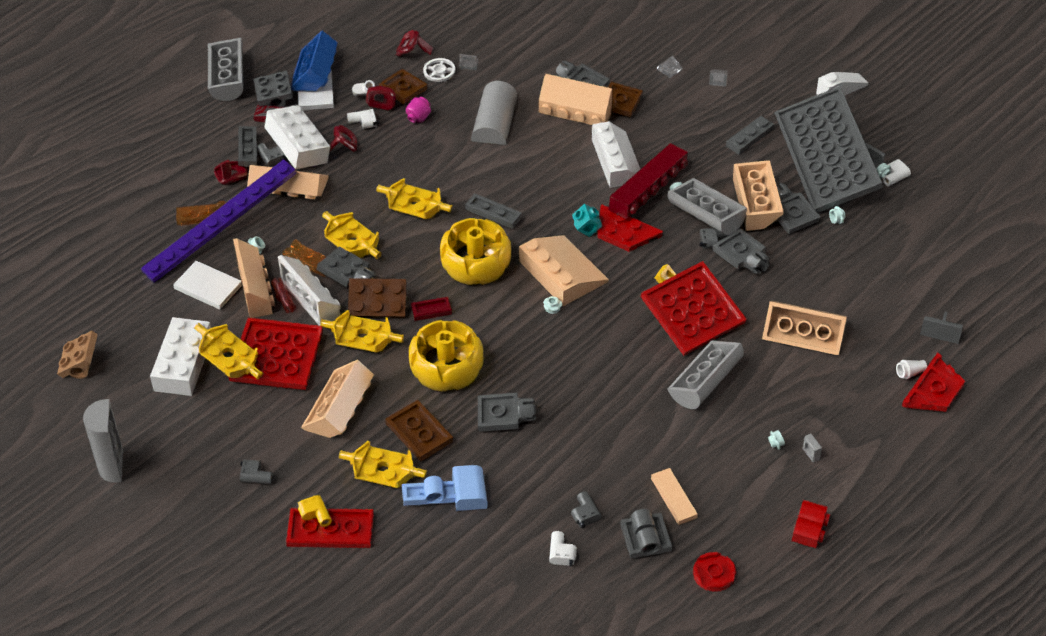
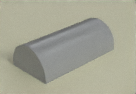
M241 38L208 44V90L218 100L231 101L238 98L243 92V50Z
M493 81L484 87L471 141L506 145L517 101V92L513 86L503 81Z
M695 178L668 191L670 203L725 235L736 232L746 217V207Z
M710 341L668 387L667 390L671 397L685 408H698L744 355L742 344Z
M110 399L99 400L85 410L83 422L99 475L109 482H122L123 447Z

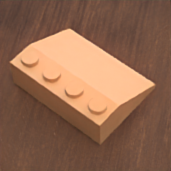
M564 235L534 238L519 246V262L552 296L562 301V306L609 282V279Z

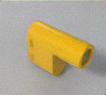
M320 495L298 501V510L303 520L317 517L320 526L326 527L331 524V517Z

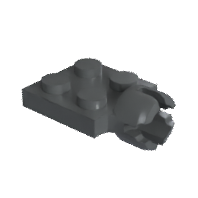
M564 60L556 69L557 74L555 76L603 87L609 85L610 82L609 78L584 64L575 66L571 62Z
M784 183L778 184L782 189L780 190L777 186L783 215L777 220L788 234L819 222L820 216L801 192L792 193Z
M742 229L737 230L713 245V251L737 269L746 267L754 274L760 275L769 266L768 260L770 258L764 254L766 247Z
M340 246L317 264V271L345 287L349 286V278L375 279L377 275L373 270L369 269L370 263Z
M517 392L478 395V431L519 429V423L534 421L536 419V416H533L536 414L534 398H518Z

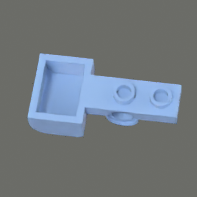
M477 465L453 467L452 481H442L438 476H430L424 480V483L402 484L404 506L455 502L456 511L487 509L488 502L483 469Z

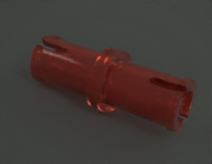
M277 278L273 279L271 285L276 292L277 300L281 302L286 313H289V310L293 312L296 309V305L291 298L290 290L286 289L281 278H278V281Z

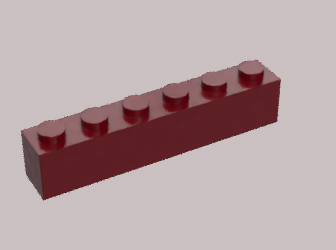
M670 143L610 196L608 210L625 219L635 214L638 208L645 205L648 199L655 196L658 190L665 187L668 181L675 178L682 169L686 168L688 152Z

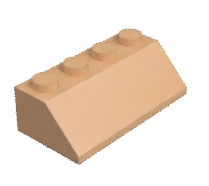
M545 74L539 97V113L590 125L608 122L611 116L612 89Z
M770 160L734 164L733 182L738 202L747 208L744 219L745 230L765 229L783 215V208Z
M250 165L247 186L251 185L273 167ZM296 171V175L277 188L272 194L281 195V191L288 192L287 196L298 197V194H304L307 199H315L316 196H322L329 175Z
M237 238L233 239L250 318L273 314L271 306H275L273 295H269L272 292L270 281L266 282L265 280L268 279L267 269L262 268L265 265L263 254L259 255L257 247Z
M770 301L762 339L839 355L847 316Z
M358 359L335 369L301 428L328 438L343 434L347 429L346 424L355 414L356 406L363 400L364 392L370 387V381L374 374Z

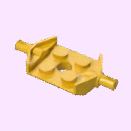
M403 178L390 187L378 185L376 189L377 192L386 194L389 209L424 219L432 218L440 210L449 213L452 211V205L441 201L440 188L437 189V193L407 185Z
M328 211L323 213L322 217L328 221L324 234L325 238L359 258L370 254L376 259L381 257L382 253L375 249L379 242V233L376 232L375 235L355 220L352 212L336 216L331 215Z
M349 310L336 318L335 321L322 319L320 324L323 328L331 329L334 333L336 345L380 352L391 341L402 343L404 340V335L391 332L388 318H385L386 322L350 316ZM360 334H366L364 337H358Z
M201 323L195 325L194 329L202 335L199 353L228 377L239 378L249 373L256 377V379L262 376L263 372L255 367L258 348H255L254 351L230 332L227 324L210 329L205 328ZM225 352H231L234 355L231 357H225L223 354Z
M367 441L355 452L350 453L341 450L339 453V459L348 460L353 465L355 478L368 482L400 488L402 484H406L413 476L425 479L427 470L413 466L410 450H408L407 455L370 446V441ZM382 466L388 467L385 471L378 470Z

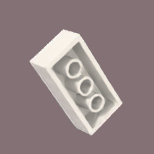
M299 105L267 111L265 129L295 169L327 163L330 146Z
M172 317L150 375L154 391L192 396L205 357L199 353L202 335L194 327L197 323H201L205 328L210 329V322Z

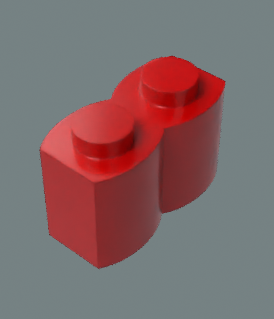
M803 500L794 528L792 542L813 548L817 547L818 542L822 543L825 534L822 527L823 525L827 526L830 514L826 513L828 507Z

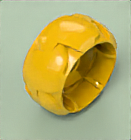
M464 219L453 224L450 230L444 233L440 243L441 263L449 276L460 283L467 285L488 284L500 278L504 270L508 268L511 260V242L504 229L491 220ZM467 245V256L461 257L456 254L459 248ZM482 255L487 256V257L481 258V259H474V258H479V257H481Z
M440 320L431 322L419 329L409 346V364L412 373L419 379L422 385L432 390L462 389L477 378L479 370L483 366V345L480 338L477 337L475 331L470 326L459 321ZM435 348L437 349L438 361L430 363L426 360L425 356L427 352ZM454 358L461 361L453 365H445V363L453 361Z

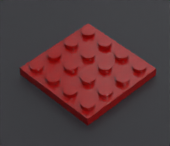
M703 261L642 292L640 296L683 356L737 328L747 320Z
M247 318L241 340L254 351L255 348H258L255 367L263 372L259 379H256V377L249 373L239 378L229 377V381L306 390L323 334V326Z

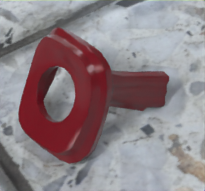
M411 30L403 36L396 50V56L411 52L416 44L424 52L431 55L433 47L421 38L418 31Z
M386 86L369 87L367 89L366 103L372 108L391 110L395 107L396 103L395 91ZM377 94L384 95L383 102L375 101L374 96Z
M343 125L335 126L333 130L335 139L329 144V153L339 142L353 152L357 151L358 144L355 134ZM343 134H346L347 136H349V138L351 139V142H350L349 140H347V139L343 136Z
M229 159L214 168V175L222 185L245 179V176L248 175L244 166H238V161H229ZM231 170L237 171L236 173L231 174Z

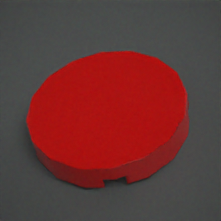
M705 553L694 564V580L705 590L712 592L723 591L734 582L736 576L735 564L729 557L722 556L721 553Z

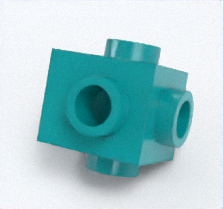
M584 204L573 213L572 217L577 231L590 237L600 229L602 223L598 210Z

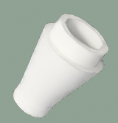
M902 360L896 365V372L900 378L908 379L924 372L927 364L924 360Z

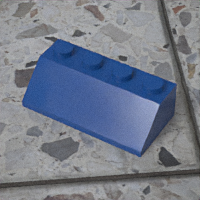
M324 31L316 35L301 50L291 81V90L316 91L327 84L329 80L328 75L331 72L330 67L334 62L333 57L337 52L338 42Z

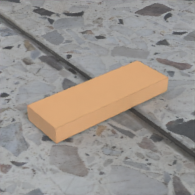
M670 468L651 475V480L678 525L697 519V512Z

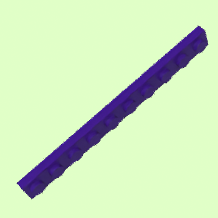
M282 160L141 268L142 272L155 283L296 175V170L285 160Z

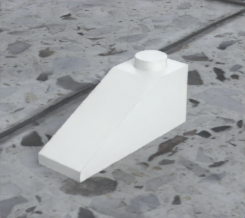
M831 72L818 79L817 94L840 86L845 96L868 86V82L859 73Z

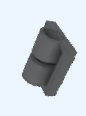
M287 71L254 79L259 106L268 104V106L284 107L285 100L293 98Z
M639 509L632 513L631 518L620 521L630 559L672 551L662 513L652 514L649 509Z

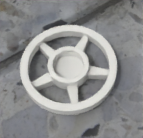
M444 58L430 60L423 68L424 76L427 80L433 82H446L455 74V65L450 60ZM443 63L449 64L452 68H446ZM428 69L433 73L431 75H428L426 70Z

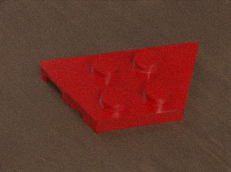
M603 204L600 206L599 218L602 227L598 229L597 238L630 252L639 246L648 244L652 238L657 237L659 239L662 237V230L632 217L625 219L609 211V207Z
M937 353L903 400L902 407L946 412L964 387L965 380L955 372L950 364L946 365L942 360V355Z

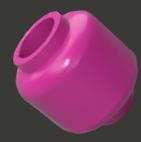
M423 97L413 98L405 109L408 120L412 123L424 122L431 113L430 102Z

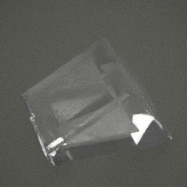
M459 55L460 69L477 70V56Z
M673 56L657 67L660 72L670 78L683 69Z
M712 69L710 71L709 84L713 86H726L728 71Z

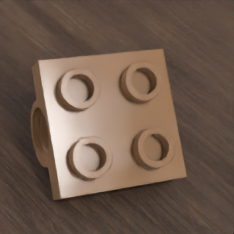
M90 331L82 334L78 338L68 341L63 346V353L57 372L60 377L64 378L68 375L78 379L87 377L98 336L95 332Z

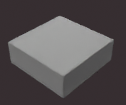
M812 434L806 435L803 450L812 462H817L820 460L822 447Z

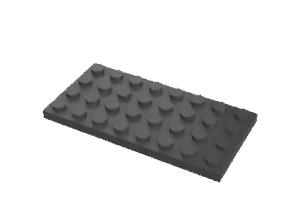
M840 86L774 112L809 202L817 213L884 188Z

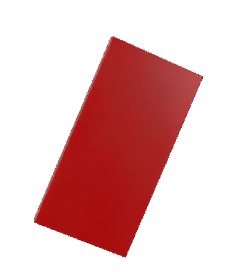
M290 508L286 540L287 547L371 548L373 509H327L332 522L330 525L322 527L317 517L303 520L298 508Z

